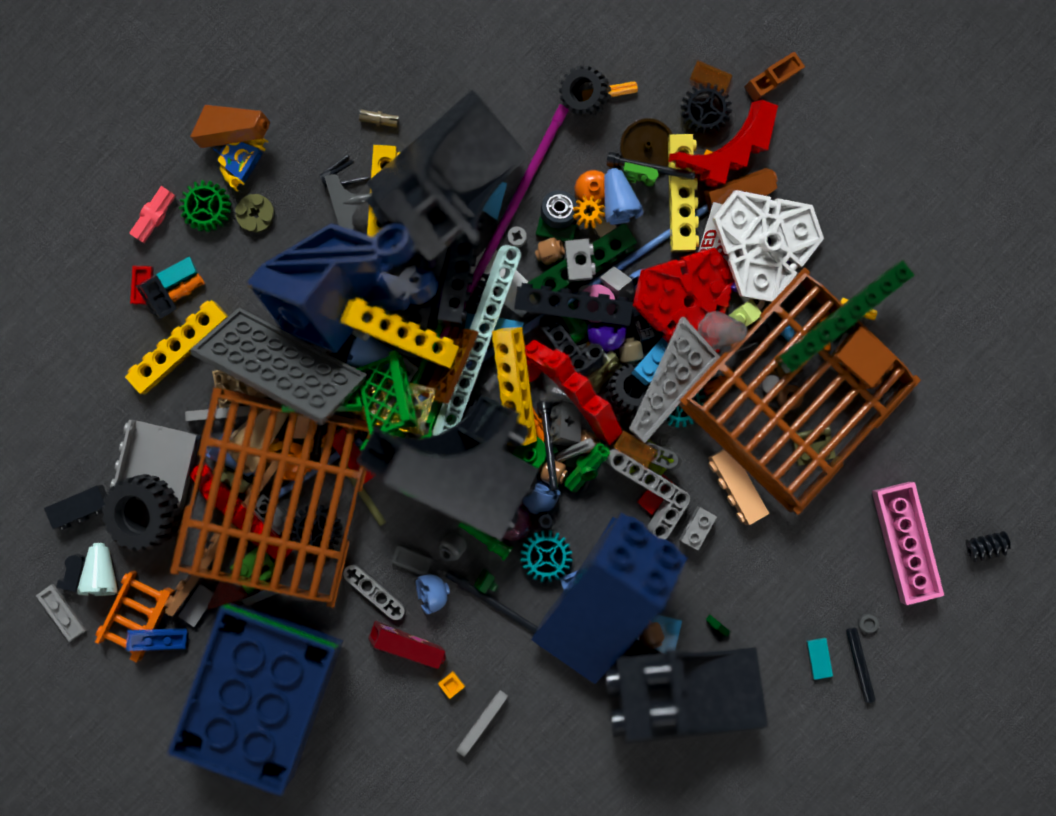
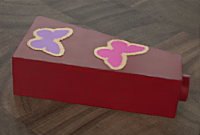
M378 621L374 622L368 637L374 648L439 669L440 664L442 665L446 658L445 650L441 646Z

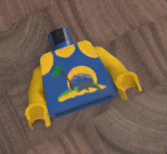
M263 138L213 147V150L220 154L218 162L221 164L220 171L225 181L235 191H239L237 189L239 184L244 185L263 155L262 151H265V148L262 147L265 142L268 143V140Z

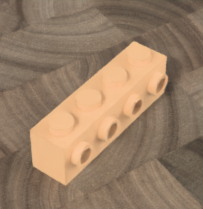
M724 449L708 457L710 461L708 465L713 473H717L719 477L718 483L723 490L727 491L729 495L727 499L731 506H735L738 513L736 515L741 523L751 525L769 514L746 470Z

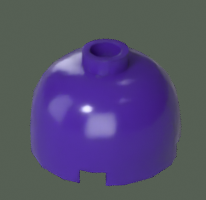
M595 322L589 323L587 329L588 340L590 344L602 346L607 354L622 346L626 337V326L623 327L621 324L603 322L602 325H597Z

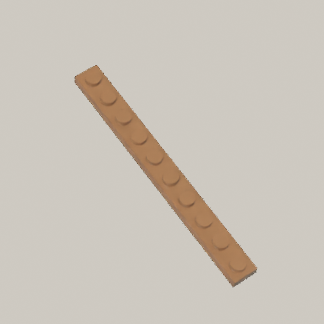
M267 459L268 464L265 466L260 492L277 470L279 461ZM250 484L248 489L245 490L244 494L246 495L242 499V501L247 506L251 495V490L253 486L252 484ZM231 523V528L235 529L236 526ZM214 533L210 539L212 543L208 548L205 547L201 568H207L214 559L220 538L219 533ZM189 574L185 581L182 579L176 587V590H178L176 594L170 596L164 604L166 606L165 612L173 617L201 576Z

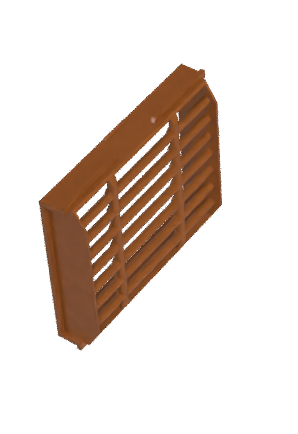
M805 267L766 307L752 327L746 329L731 345V349L728 352H724L679 400L680 403L678 405L788 512H795L797 515L802 512L843 467L842 462L873 428H878L921 381L917 375H912L907 366L896 357V360L893 362L894 367L890 370L892 372L891 376L872 395L863 387L865 384L861 380L858 382L850 374L851 371L844 368L840 363L836 364L831 357L852 332L859 327L864 328L889 350L858 320L848 328L851 333L831 355L824 348L818 352L824 359V362L777 413L768 404L808 361L794 372L785 374L763 399H760L753 391L779 365L775 358L808 333L828 311L832 314L843 305L822 284L810 277V272ZM801 284L809 293L788 314L779 305ZM815 297L823 306L801 327L794 319ZM773 311L782 318L779 325L734 372L725 365V362ZM789 325L796 332V335L747 386L740 379L742 374ZM831 366L838 372V376L789 427L782 418ZM720 370L727 377V380L701 407L692 398ZM899 379L903 384L882 405L878 400ZM846 380L852 386V389L814 431L803 440L796 433L798 429L834 390ZM735 384L742 391L741 394L716 420L708 411ZM859 393L866 400V403L824 449L817 454L810 445ZM749 398L756 407L729 433L722 425ZM874 407L877 410L875 415L832 462L828 464L824 459L863 416ZM763 411L770 420L744 447L736 440L737 437ZM777 425L784 434L758 461L750 452ZM791 438L798 445V448L772 474L764 466ZM805 452L812 459V462L786 488L779 479ZM820 466L823 469L821 474L796 499L793 493Z
M214 387L198 453L201 456L191 503L185 508L170 573L178 575L180 572L302 597L325 602L326 606L334 608L349 546V541L346 538L352 522L356 505L355 500L357 492L362 491L366 469L361 465L359 471L347 469L356 429L368 431L366 440L370 437L367 422L332 414L325 421L329 423L319 463L308 460L317 422L309 419L301 457L289 456L297 418L298 416H306L299 412H284L289 413L290 417L281 454L270 452L269 449L278 411L282 412L281 403ZM220 398L231 400L223 438L222 440L211 438ZM239 402L251 405L242 445L230 443ZM259 407L271 409L261 449L250 447ZM337 425L348 427L339 467L328 465ZM209 446L220 448L203 522L192 520L208 449ZM230 450L240 454L223 526L211 524V519L227 452ZM247 455L259 457L243 529L231 528V523ZM267 459L279 461L262 535L251 533L250 530ZM292 464L298 466L282 538L270 537L286 465ZM306 468L318 470L302 540L301 543L289 541L305 471ZM327 472L336 474L337 478L321 546L316 547L309 545V540L325 473ZM345 477L356 479L340 551L329 550L328 546ZM190 527L201 530L192 566L182 564ZM208 532L220 534L212 570L200 567ZM228 536L240 538L232 574L220 572ZM248 540L260 542L252 578L240 576ZM268 544L279 547L271 582L259 580ZM287 548L299 551L291 586L279 584ZM306 553L318 555L310 591L298 588ZM326 557L338 559L329 595L318 593Z

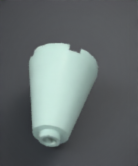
M93 543V546L88 549L77 594L88 596V593L95 596L115 595L118 589L109 547H105V543Z

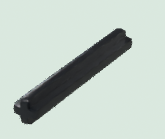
M852 627L847 629L846 633L864 701L872 703L876 701L858 630Z

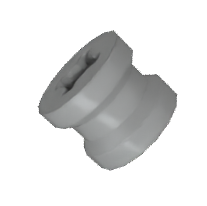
M517 226L509 230L507 236L511 246L518 248L526 243L527 236L523 228Z

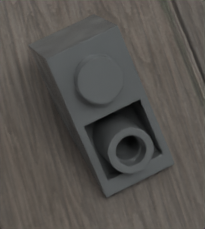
M265 494L257 500L255 514L264 522L270 498ZM277 504L272 529L278 535L283 533L287 517V511L279 504Z

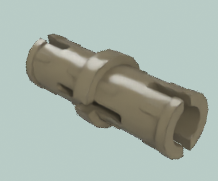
M363 109L360 111V122L373 123L379 127L381 125L398 127L399 116L383 114L382 111L372 112Z

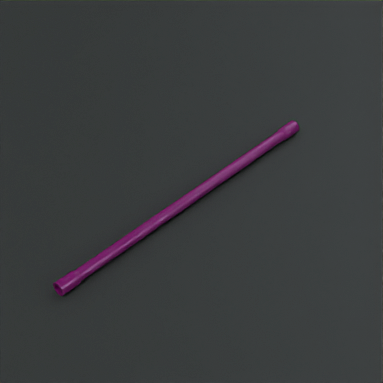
M559 104L552 122L473 272V283L468 285L467 291L471 292L470 299L554 136L569 111L562 104ZM445 325L439 337L440 339L447 337L451 326Z

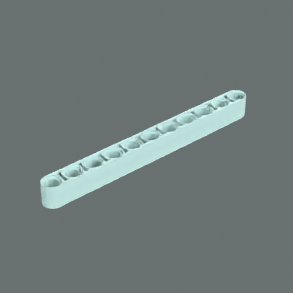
M503 245L498 250L470 329L479 332L475 342H479V347L476 350L472 348L467 361L472 360V366L466 368L465 364L449 404H442L432 436L449 430L462 419L492 337V331H494L520 260V251L514 246ZM511 249L512 256L510 259H507V251ZM504 268L506 271L505 275L500 277V270ZM498 286L499 292L494 296L493 289ZM492 305V311L487 314L486 308ZM485 323V330L480 332V325ZM465 378L466 383L460 387V380ZM459 396L458 403L453 405V399ZM450 414H452V415H453L452 420L447 423V422H446L447 416L450 415Z

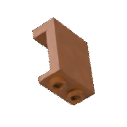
M859 327L852 332L831 359L836 364L841 362L865 384L864 388L869 389L872 387L876 388L881 383L882 375L888 373L894 367L893 362L896 360V357L864 328Z

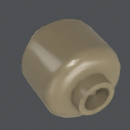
M634 337L625 338L622 346L617 349L619 361L624 363L625 366L629 364L633 366L638 365L639 361L643 359L642 344L640 341H634Z

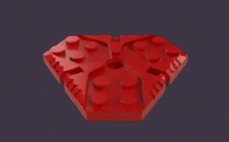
M705 249L680 257V261L671 260L641 270L633 306L656 331L664 333L662 337L668 344L680 318L684 317L717 353L720 350L725 320L727 319V315H725L726 309L729 308L733 292L731 286L735 280L728 262L717 249Z

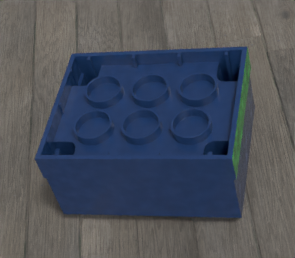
M238 601L221 606L167 754L282 796L297 771L344 640Z

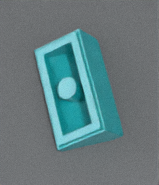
M189 256L156 275L167 291L177 286L181 281L192 278L199 272Z

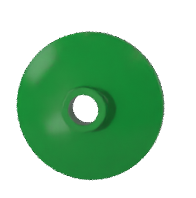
M537 437V441L531 444L521 445L518 448L515 447L513 455L539 469L546 459L545 443Z

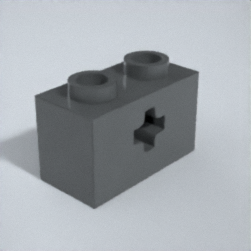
M561 402L554 406L551 411V443L570 447L581 442L582 413L576 405Z

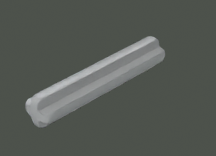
M588 438L554 454V459L558 462H563L595 447V443H593L592 439Z

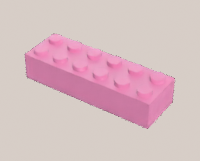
M905 482L872 491L900 602L910 605L944 596L915 482Z

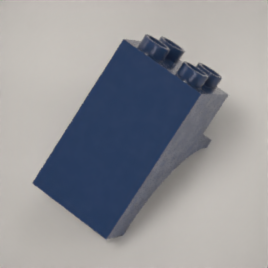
M621 512L617 519L615 517L611 518L575 576L545 614L531 640L596 684L606 673V670L616 662L663 609L687 557L681 554L679 549L668 540L660 539L648 531L644 524L636 518L626 516Z

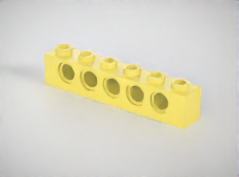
M693 134L669 135L668 167L691 172L692 169L689 168L681 169L675 167V163L669 162V156L679 151L693 155V151H696L697 148L696 140H693ZM669 175L671 252H694L696 247H699V236L695 233V228H698L699 224L698 216H695V209L698 208V197H695L694 190H697L698 186L697 178L690 180ZM685 189L688 192V197L682 198L679 195V190ZM681 208L687 209L689 216L682 217L679 210ZM680 228H687L689 230V236H682L680 234Z

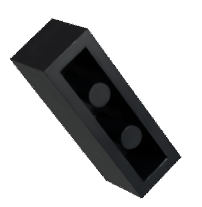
M94 486L45 507L44 510L52 529L60 528V531L72 527L71 523L75 521L82 523L89 520V515L94 513L96 516L103 514L102 506L105 505L103 501L107 495L104 486Z

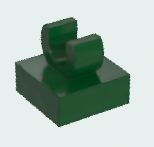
M483 569L474 584L483 593H486L488 588L495 592L499 587L493 581L495 576L486 569Z

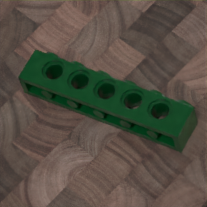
M625 223L591 243L593 244L594 253L601 251L604 254L602 260H596L594 255H590L591 263H595L596 273L601 271V266L607 262L609 265L619 259L617 256L624 253L627 255L635 250L634 246L637 244V241ZM617 241L620 244V249H611L610 243ZM577 256L575 262L577 264L580 261L586 262V259L583 256ZM565 259L528 283L533 284V288L540 289L541 285L544 286L547 281H553L556 287L552 291L560 292V288L570 289L569 286L573 283L578 285L583 281L569 282V280L562 279L561 273L568 271L567 260ZM532 293L537 303H539L541 296L538 293ZM552 296L549 298V302L554 299Z

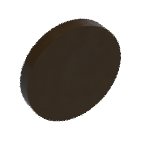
M652 118L637 120L630 124L622 135L620 141L621 156L625 159L667 167L668 137L673 133L667 125L659 120Z

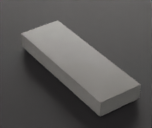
M51 584L36 595L69 642L87 630L54 584Z

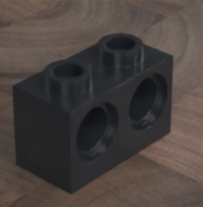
M157 275L136 285L155 319H161L177 309Z

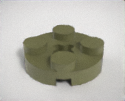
M260 194L245 196L235 207L236 219L239 225L247 231L254 233L264 232L273 223L275 216L274 207L266 197ZM253 209L260 210L258 218L251 217L250 214Z
M224 466L221 481L226 482L232 487L235 472L232 470L227 472V468ZM243 478L239 489L241 493H244L250 486V483Z

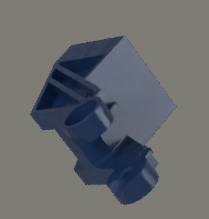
M331 223L262 264L246 283L281 330L337 353L354 330V328L340 323L349 300L356 301V298L367 302V306L370 308L376 306L385 311L406 310L410 304H421L430 300L438 289V282L431 270L426 271L416 265L405 269L399 277L385 273L393 265L406 261L415 249V243L406 227L398 224L389 225L381 229L375 237H371Z

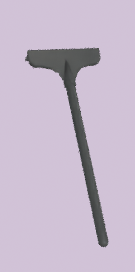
M337 175L324 176L338 225L354 231L352 224L354 211L361 204H365L372 193L365 195L352 194L343 188Z

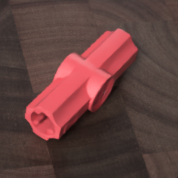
M161 186L151 202L144 205L140 212V218L129 234L145 243L154 228L163 222L166 216L165 212L176 195Z

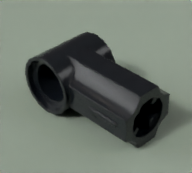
M768 323L760 325L737 351L745 350L755 345L759 346L771 333ZM740 333V334H737V335L732 336V338H733V343H734L743 333Z

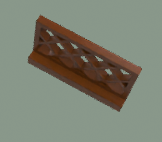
M451 326L446 338L453 340V344L459 346L451 368H444L437 364L434 365L423 391V397L440 404H449L478 336V331Z

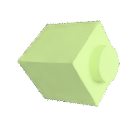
M750 299L728 316L740 331L760 317L761 311L754 301Z

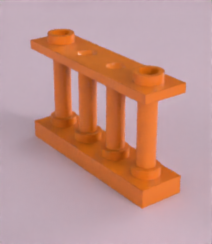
M131 571L128 574L126 573L121 581L123 585L103 626L101 625L95 634L97 636L95 643L104 642L106 638L126 648V639L109 632L114 621L131 630L157 629L165 613L166 606L164 604L170 596H173L175 590L168 587L163 589V591H158L135 580L138 572ZM132 586L156 598L155 600L158 602L155 608H149L126 597L130 587ZM124 604L147 615V618H149L147 624L141 626L119 615L118 612L121 605ZM130 651L132 653L130 660L137 663L142 660L146 651Z

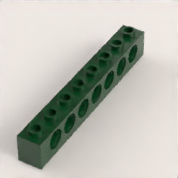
M904 260L895 263L777 356L775 360L786 374L794 372L914 277L915 274Z

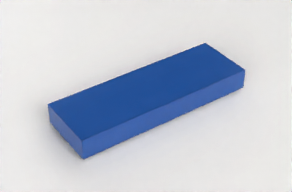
M187 629L128 630L126 650L186 649Z

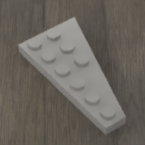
M681 317L629 428L643 443L651 437L679 405V400L720 357L684 317Z

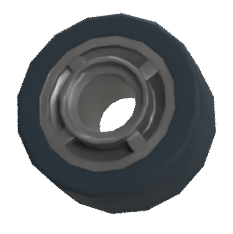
M561 190L552 191L547 194L542 201L540 211L545 224L555 229H563L570 226L575 220L573 215L576 214L573 211V207H578L575 198L568 192ZM556 208H561L563 211H560V212H559V211H557V210H555V209H556Z

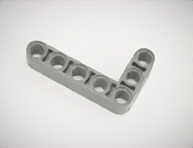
M610 450V455L607 457L606 462L611 467L664 499L648 524V531L660 539H667L690 502L689 494L619 450ZM619 455V462L614 464V458ZM635 465V471L633 473H629L630 467ZM651 475L650 481L645 483L646 476ZM666 484L665 491L660 492L662 485ZM682 494L681 499L676 501L677 495ZM672 510L671 515L666 518V513ZM662 527L660 533L655 534L656 529Z

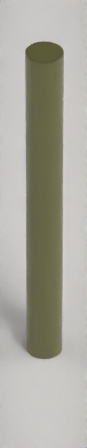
M348 477L355 488L356 479ZM362 487V491L358 492L378 524L382 526L386 523L385 519L364 487Z

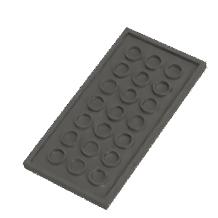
M241 308L235 310L191 348V355L321 425L367 378V374Z

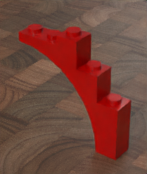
M765 100L752 102L743 126L734 138L722 148L706 155H691L682 152L672 153L669 156V162L675 163L677 168L692 169L691 172L701 174L700 180L706 182L707 186L717 187L718 185L726 184L729 169L739 170V168L747 167L750 152L759 154L761 151L768 150L778 105Z
M536 340L531 341L525 347L526 359L543 371L570 398L583 414L597 438L610 445L623 433L609 402L595 394L589 379L575 371L569 356L557 349L553 351Z
M205 463L199 491L208 501L214 475L212 474L213 470ZM199 465L189 474L194 482L196 481ZM220 481L215 507L225 515L231 490L223 481ZM237 497L232 524L242 530L248 506ZM255 513L250 532L262 535L265 522ZM271 528L270 537L281 539L282 536L278 535ZM252 541V543L259 547L260 542ZM268 544L266 553L277 559L279 547ZM287 548L285 558L293 551L292 549Z

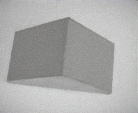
M615 266L599 277L604 286L609 288L614 294L615 300H617L618 296L628 297L629 302L635 298L633 280Z

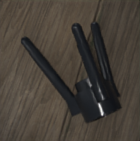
M346 155L320 174V178L326 188L328 187L324 176L337 175V173L354 163V160H351L340 166L349 158V155ZM361 177L340 183L344 186L367 181L370 177Z

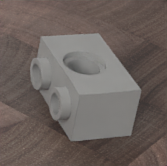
M589 239L565 241L569 282L592 280V275L596 274L595 263H591L590 255H594L593 244H589ZM583 256L586 259V263L578 265L575 262V258Z
M697 506L679 540L699 550L717 516Z

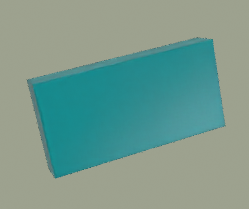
M819 638L806 641L813 679L833 677L827 639Z

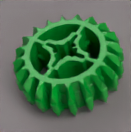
M201 180L199 186L197 182H194L195 188L187 186L189 193L182 192L186 198L179 199L184 204L179 206V209L184 211L181 217L186 218V224L191 223L190 227L192 229L197 227L199 232H202L203 229L206 232H210V226L216 231V224L222 227L224 224L221 220L228 221V217L225 214H231V211L226 209V207L232 206L231 202H226L230 199V196L228 194L224 195L226 190L224 188L220 189L218 183L214 185L212 181H209L206 184L204 180ZM203 192L215 193L212 196L209 195L206 198H202L199 195ZM195 199L196 207L193 209L194 212L192 213V202ZM219 200L220 206L216 214L214 211V207L218 203L217 201ZM201 201L208 204L207 206H209L208 209L210 210V212L204 209V207L202 206L203 203ZM206 214L212 218L206 221L197 220L199 216L202 217Z

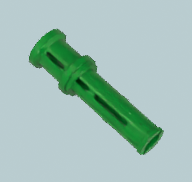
M460 522L458 525L488 546V551H493L502 557L501 560L503 561L514 548L513 546L509 547L500 539L470 524L467 526Z

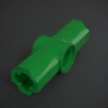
M597 443L588 455L579 457L576 460L577 467L564 481L565 486L571 492H577L586 481L596 478L598 467L610 455L609 449L603 444Z

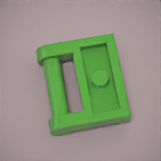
M625 162L623 173L628 182L636 183V181H641L647 187H652L655 184V180L658 177L656 169Z
M259 547L244 556L240 576L250 577L253 574ZM265 553L262 567L268 564L270 569L260 576L259 580L267 581L273 576L275 567L274 560L267 553ZM234 564L230 566V569H231L232 571H233ZM242 585L248 595L254 592V587Z

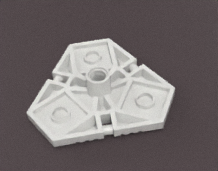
M733 191L712 218L724 254L728 255L729 261L727 262L740 297L772 302L797 275L795 270L798 267H803L824 239L813 205L779 198L773 201L771 197L743 191ZM769 208H772V214L769 213ZM768 237L771 239V246L767 243ZM737 249L740 254V256L736 257V254L734 252ZM787 260L791 262L790 266L786 263Z

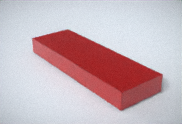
M344 427L335 433L332 446L341 457L347 436V431ZM354 440L348 467L350 470L359 471L360 464L356 461L362 451ZM366 470L363 485L375 477L368 470Z

